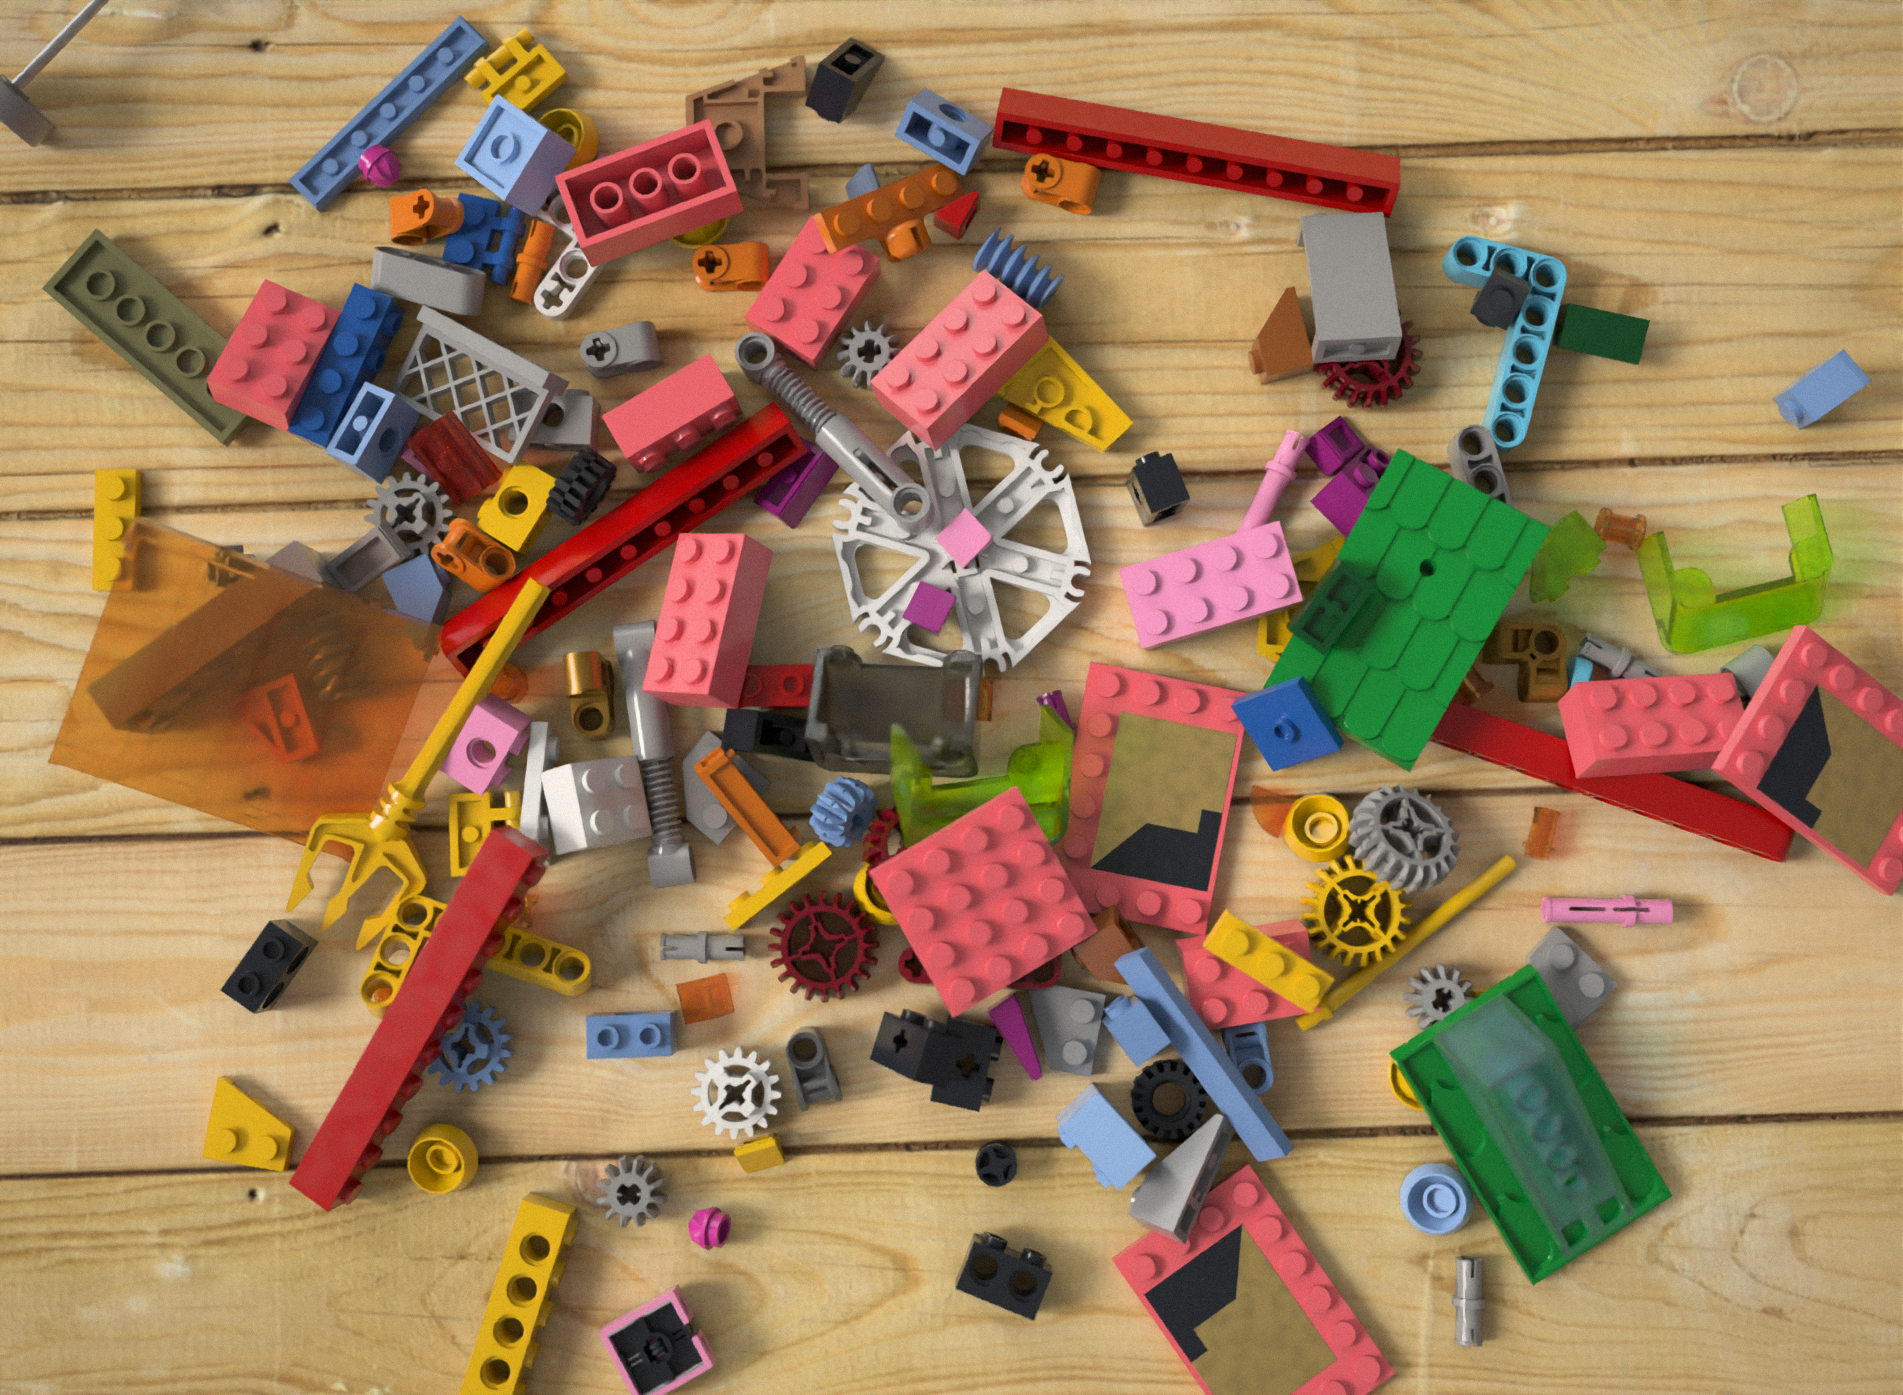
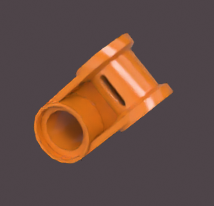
M1040 153L1028 160L1025 172L1021 178V188L1027 198L1033 201L1060 207L1074 214L1087 215L1092 213L1102 173L1098 168L1089 164L1072 162ZM1037 173L1045 174L1044 183L1036 181Z
M419 189L407 195L391 198L389 200L391 241L397 245L418 246L427 243L429 240L457 232L464 221L465 211L462 202L454 197H437L434 192L428 189Z
M757 241L701 246L692 256V267L696 283L707 292L762 291L770 279L769 246ZM708 264H716L714 273L707 274Z
M462 518L452 520L448 528L450 532L442 543H437L431 550L433 560L440 567L452 572L481 594H488L504 584L516 570L515 557L508 549L502 547L481 532L475 524ZM486 565L492 567L498 575L491 573Z

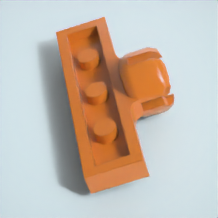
M940 163L823 210L814 215L813 218L830 255L869 238H875L881 243L887 260L892 263H898L902 259L915 256L931 246V239L924 225V217L960 199L965 194L955 170Z

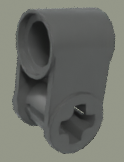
M809 1026L795 1030L788 1041L786 1055L801 1111H807L810 1105L829 1099H834L836 1102L843 1100L838 1076L834 1065L831 1063L822 1033L816 1028ZM801 1038L812 1039L817 1046V1053L809 1058L801 1057L795 1050V1042Z

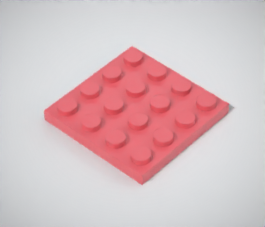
M1013 786L869 871L870 876L953 1018L1098 932L1023 795L1016 786Z

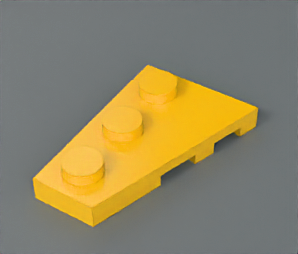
M1049 336V340L994 395L1095 450L1104 453L1132 428L1134 423L1055 339Z

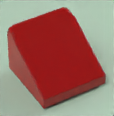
M972 191L938 210L934 214V226L958 240L962 239L980 208L979 193Z

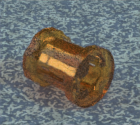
M1603 507L1596 519L1593 535L1594 542L1603 544L1605 541L1624 544L1628 546L1629 550L1637 551L1645 537L1646 516L1637 514L1635 517L1612 513L1611 508Z
M1472 665L1457 692L1463 698L1462 704L1470 706L1488 693L1495 685L1492 681H1485Z

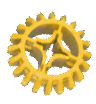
M1344 855L1343 869L1335 859L1328 861V868L1331 874L1329 875L1325 870L1317 868L1314 873L1321 883L1318 885L1314 882L1306 881L1304 885L1307 890L1314 892L1313 898L1300 897L1299 900L1300 904L1311 906V912L1299 914L1301 921H1313V925L1306 928L1308 937L1320 935L1314 942L1313 948L1320 951L1327 945H1330L1326 952V959L1334 961L1341 952V964L1344 966L1351 965L1354 954L1358 965L1361 967L1368 965V953L1376 962H1382L1384 959L1381 947L1390 953H1395L1397 948L1391 941V938L1406 939L1407 934L1399 930L1398 926L1399 923L1406 925L1412 923V918L1401 916V909L1411 908L1412 902L1409 900L1399 901L1398 896L1405 893L1402 886L1391 891L1388 881L1384 880L1377 883V875L1372 870L1363 872L1366 864L1363 860H1358L1356 867L1353 856ZM1360 876L1374 884L1368 890L1364 889L1358 895H1353L1348 889H1343L1338 882L1347 877ZM1328 893L1331 894V898L1337 905L1336 916L1330 921L1331 925L1329 927L1324 916V905ZM1381 895H1383L1386 904V917L1382 928H1380L1381 924L1377 921L1374 914L1375 906L1381 900ZM1347 900L1357 904L1363 901L1359 912L1364 921L1351 917L1350 921L1348 920L1352 910L1348 906ZM1358 926L1363 932H1367L1372 939L1362 944L1348 945L1341 942L1337 937L1342 932H1347L1352 927Z

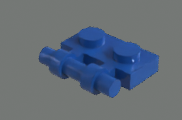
M460 192L458 200L464 206V221L457 232L448 234L442 260L485 272L486 267L492 268L494 270L491 282L496 285L506 286L509 274L515 271L517 264L514 255L519 238H523L525 234L526 224L523 222L526 213L511 205L508 218H499L502 209L499 201ZM495 233L502 234L499 251L490 252Z

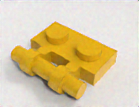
M525 26L513 36L510 33L500 41L502 46L486 59L484 57L478 59L473 64L475 69L464 77L465 81L474 91L486 81L490 84L489 87L479 94L488 106H490L498 94L529 113L569 78L567 72L541 43L530 52L524 49L535 40ZM514 58L517 63L500 76L497 71Z
M521 791L504 792L505 808H494L493 792H486L482 796L476 793L448 794L451 877L465 876L489 832L494 828V821H505L506 826L511 825L520 831L522 813Z

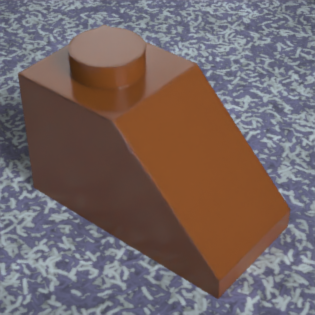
M1294 286L1286 288L1254 341L1252 350L1248 351L1250 369L1253 375L1259 374L1261 385L1308 374L1315 365Z
M1113 905L1091 918L1098 932L1071 947V953L1076 963L1082 969L1088 968L1095 979L1128 985L1114 966V963L1121 955L1146 946L1116 906Z

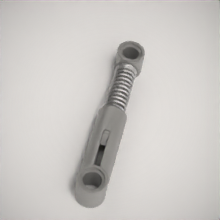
M760 332L747 333L741 337L735 347V357L746 377L754 383L764 385L768 390H771L773 395L776 394V398L781 399V403L785 404L786 408L790 409L791 413L801 420V423H805L812 433H815L816 443L896 521L902 530L907 533L916 534L928 529L934 521L935 510L926 489L916 484L844 413L836 415V411L831 412L832 407H826L827 402H821L822 397H817V392H812V387H807V383L802 382V378L797 377L796 372L792 373L791 367H787L785 358L777 351L770 337ZM760 352L767 353V357L761 363L750 364V360L755 354ZM872 468L895 488L894 492L871 471ZM918 501L923 504L922 509L916 515L907 516L902 513L904 506L909 502Z
M656 620L614 626L613 637L617 659L622 669L634 755L637 754L638 763L645 767L641 771L643 774H646L642 780L647 781L643 787L648 788L645 792V795L649 796L646 802L650 803L647 808L651 810L649 813V817H652L650 823L654 826L652 827V832H655L651 836L654 839L652 842L654 845L647 852L648 867L653 888L659 889L695 883L697 876L691 843L684 842V835L682 832H679L683 829L678 826L682 822L677 819L680 813H676V809L680 806L675 805V802L679 799L674 798V794H677V791H673V787L676 784H672V780L675 777L670 774L674 770L669 767L673 764L669 760L676 757L668 703L642 691L657 630Z

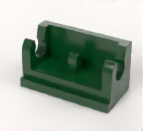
M1571 303L1559 307V315L1552 345H1555L1557 349L1639 365L1650 320Z
M1335 559L1285 627L1325 656L1376 586L1343 562Z

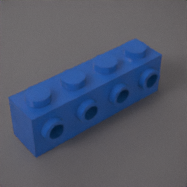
M354 283L287 430L304 442L323 450L327 449L365 381L372 384L376 374L383 367L390 343L401 327L405 310L393 298Z

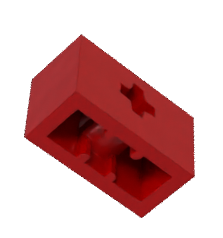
M813 664L747 665L738 709H817L815 666Z

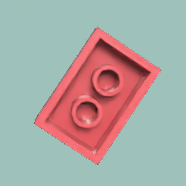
M811 216L745 315L749 330L764 333L770 337L776 347L817 372L882 273L880 258L857 244L830 255L813 216Z
M265 279L207 378L213 400L291 434L287 430L341 312Z
M708 353L601 417L634 469L639 474L644 471L650 474L664 467L668 463L667 458L681 450L682 453H687L703 443L702 437L715 429L720 433L731 428L738 422L737 417L743 414L733 391L712 356Z
M1298 919L1254 926L1312 963L1308 932ZM1209 934L1175 940L1184 997L1208 1030L1308 1013L1205 949L1203 943ZM1319 1004L1313 1012L1319 1011Z

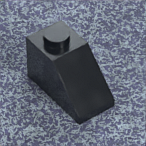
M850 37L819 63L805 105L815 110L818 116L824 120L835 121L840 124L857 108L880 69L885 56Z
M727 709L721 748L750 754L815 762L821 722L760 710Z

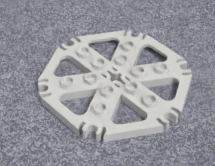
M964 423L937 451H934L919 437L920 443L916 444L912 438L911 431L908 430L885 454L898 466L904 461H914L919 465L925 489L934 506V521L928 529L921 533H907L855 481L843 492V496H851L857 499L858 502L855 504L848 499L839 500V507L850 510L852 516L846 522L833 520V527L842 532L849 531V534L840 535L832 532V537L853 622L855 624L860 617L869 614L870 617L865 618L860 623L858 630L863 633L870 626H877L881 630L879 638L873 642V646L876 649L882 647L887 642L888 637L893 639L890 645L881 651L883 654L973 679L970 672V662H976V674L979 678H984L983 663L987 660H995L1000 673H1004L1006 662L1002 655L1005 653L1008 655L1011 661V668L1013 669L1081 603L1073 602L1064 596L1068 594L1076 599L1083 598L1085 591L1074 588L1071 584V579L1074 576L1088 578L1090 571L1086 567H1074V563H1084L1090 567L1092 564L1069 473L1065 479L1054 484L1053 481L1062 475L1064 467L1060 464L1051 472L1045 471L1042 468L1041 463L1049 456V451L1047 449L1042 450L1036 455L1035 460L1030 459V456L1040 448L1041 444ZM974 445L1010 456L1015 463L1014 470L972 508L959 456L961 450L966 446ZM874 468L871 469L881 481L884 480ZM1050 500L1059 507L1068 546L1063 553L1055 554L1003 538L1039 503ZM964 508H967L993 536V542L977 556L980 567L977 568L974 558L967 565L968 569L966 570L962 569L935 540ZM905 510L902 511V513L907 516L916 515V513H912ZM869 544L918 558L919 560L878 599H870L863 593L855 561V552L860 546ZM953 562H954L955 569H956V573H954V574H953V572H952V568H951V564H950V563H953ZM991 580L1045 595L1050 602L1049 611L1024 636L1016 640L1009 639L1003 632ZM920 581L946 592L950 589L951 594L957 596L954 607L963 639V647L959 653L947 655L916 646L909 641L907 633L913 623L903 619L902 616Z

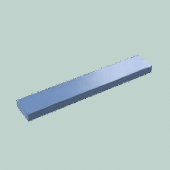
M460 15L288 181L319 212L324 210L362 173L358 163L363 153L375 144L388 148L461 78L478 59L491 49L489 43Z
M1149 947L1121 955L1114 963V966L1162 1028L1172 1045L1257 1161L1286 1157L1293 1148L1292 1143Z

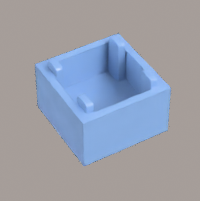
M497 94L454 164L501 199L535 218L556 184L554 176L563 173L577 148L530 114Z
M1093 1083L1056 1116L1060 1125L1057 1131L1061 1135V1141L1069 1149L1077 1145L1093 1162L1092 1170L1097 1174L1096 1179L1104 1188H1108L1113 1184L1120 1191L1156 1157L1149 1144Z

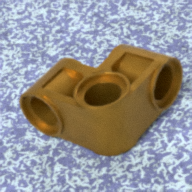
M1498 621L1483 646L1482 664H1519L1517 679L1519 701L1521 703H1558L1567 693L1568 689L1566 638L1562 630L1551 624H1520V622ZM1538 633L1546 635L1550 640V650L1546 655L1541 654L1535 648L1534 641Z
M595 651L564 654L566 698H570L573 727L580 735L591 741L599 742L606 740L612 735L616 723L613 699L614 675L611 662L601 656L600 652ZM594 711H600L603 716L601 727L595 731H587L585 728L587 715Z

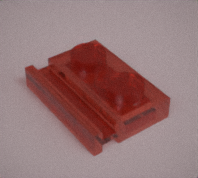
M452 409L405 441L436 481L442 485L441 487L452 498L457 507L485 490L488 486L495 484L503 476Z

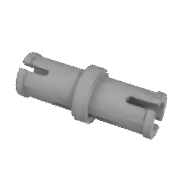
M1587 632L1580 640L1578 645L1583 646V648H1576V655L1582 656L1604 668L1606 675L1613 679L1616 677L1635 679L1662 676L1661 670L1632 656L1631 650L1624 646L1617 648L1595 636L1592 632Z
M699 931L698 935L662 934L660 947H663V950H660L661 960L697 959L698 964H707L708 959L744 961L746 948L729 947H743L746 944L745 934L709 935L708 931ZM664 946H676L677 948H668Z
M1464 1256L1455 1257L1456 1294L1452 1295V1305L1456 1306L1455 1344L1471 1347V1342H1473L1474 1347H1479L1483 1345L1482 1308L1486 1307V1298L1482 1296L1483 1259L1467 1256V1260H1465Z

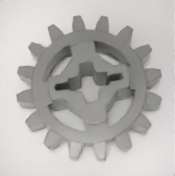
M404 472L403 482H399L392 475L389 476V488L384 489L378 485L375 487L376 492L380 495L379 499H367L366 503L374 508V514L364 516V520L374 524L376 527L386 520V513L389 508L388 523L402 541L406 542L410 537L415 536L423 538L417 542L404 543L412 553L407 557L408 560L418 557L419 552L431 555V547L437 543H442V536L450 532L447 525L448 521L457 518L455 512L446 509V507L454 502L453 498L449 495H441L444 487L438 482L430 485V478L425 474H421L417 482L414 475L410 472ZM416 491L412 497H399L403 493ZM436 510V521L433 526L432 513ZM409 511H412L413 515L417 518L412 524L409 523L408 518L405 516Z

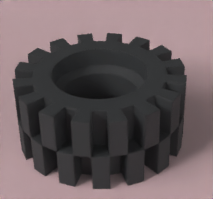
M586 447L585 450H580L577 456L574 455L571 458L570 464L568 466L565 465L562 469V475L556 478L554 482L556 485L550 489V496L546 500V507L575 527L576 525H581L582 521H586L591 512L594 513L597 509V504L603 501L605 498L604 494L610 490L612 486L610 483L615 480V473L617 472L616 465L589 447Z
M1175 1060L1155 1061L1150 1067H1144L1141 1070L1140 1076H1136L1133 1081L1134 1087L1130 1092L1132 1110L1142 1126L1158 1137L1163 1138V1136H1167L1170 1139H1175L1181 1134L1186 1136L1191 1133L1190 1130L1196 1126L1198 1128L1202 1123L1200 1119L1207 1112L1206 1101H1208V1094L1187 1065L1178 1063ZM1164 1083L1179 1085L1185 1095L1183 1107L1172 1115L1158 1112L1153 1104L1155 1090Z

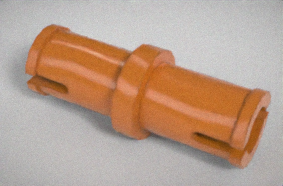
M532 220L523 254L519 253L516 259V263L519 266L511 291L508 294L509 299L524 305L533 306L534 294L538 288L542 273H547L549 264L546 263L557 228L541 221Z

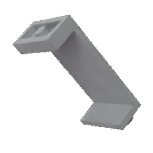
M1354 212L1352 214L1332 215L1317 213L1311 216H1302L1297 235V247L1304 246L1316 328L1311 348L1313 363L1395 359L1402 339V330L1383 212Z

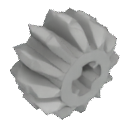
M867 320L864 324L865 332L860 333L855 325L849 327L853 340L846 337L839 338V346L844 351L836 353L835 358L836 362L845 364L840 369V374L843 378L854 375L852 378V386L854 388L860 387L862 382L867 380L868 390L874 391L870 381L902 349L895 348L900 343V337L897 334L886 337L888 333V326L886 324L880 325L878 330L874 332L872 322ZM873 349L875 351L874 362H865L866 350Z
M1442 963L1435 964L1433 974L1428 967H1420L1419 974L1422 981L1413 977L1407 979V983L1415 988L1414 994L1408 992L1402 994L1403 1000L1415 1003L1405 1013L1410 1018L1419 1016L1417 1027L1422 1030L1427 1029L1438 1021L1444 1020V1017L1474 999V997L1464 996L1463 994L1472 987L1471 981H1459L1461 970L1452 968L1446 972V967ZM1436 990L1446 994L1441 999L1442 1007L1432 1004V1001L1437 998Z
M626 1155L619 1158V1168L609 1164L604 1169L609 1179H600L596 1185L600 1190L608 1192L597 1199L599 1206L610 1203L612 1207L606 1212L605 1218L610 1220L617 1213L621 1214L619 1224L623 1228L628 1226L631 1216L637 1227L644 1226L646 1215L655 1219L660 1214L656 1204H664L668 1198V1195L664 1192L656 1190L667 1184V1178H653L652 1175L659 1169L657 1163H653L647 1170L643 1169L645 1157L642 1155L636 1157L633 1167ZM635 1183L639 1186L640 1191L629 1199L624 1192Z

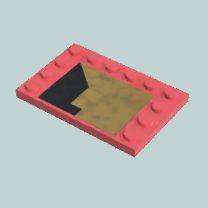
M1795 625L1711 769L1881 894L1892 896L1903 878V701L1808 626Z
M1090 662L1053 846L1055 855L1062 858L1060 864L1087 912L1099 914L1115 905L1125 920L1205 935L1245 729L1231 705L1237 698L1249 693Z
M1247 1162L1210 1187L1186 1244L1150 1230L1112 1258L1114 1264L1206 1395H1366L1395 1374L1390 1364Z

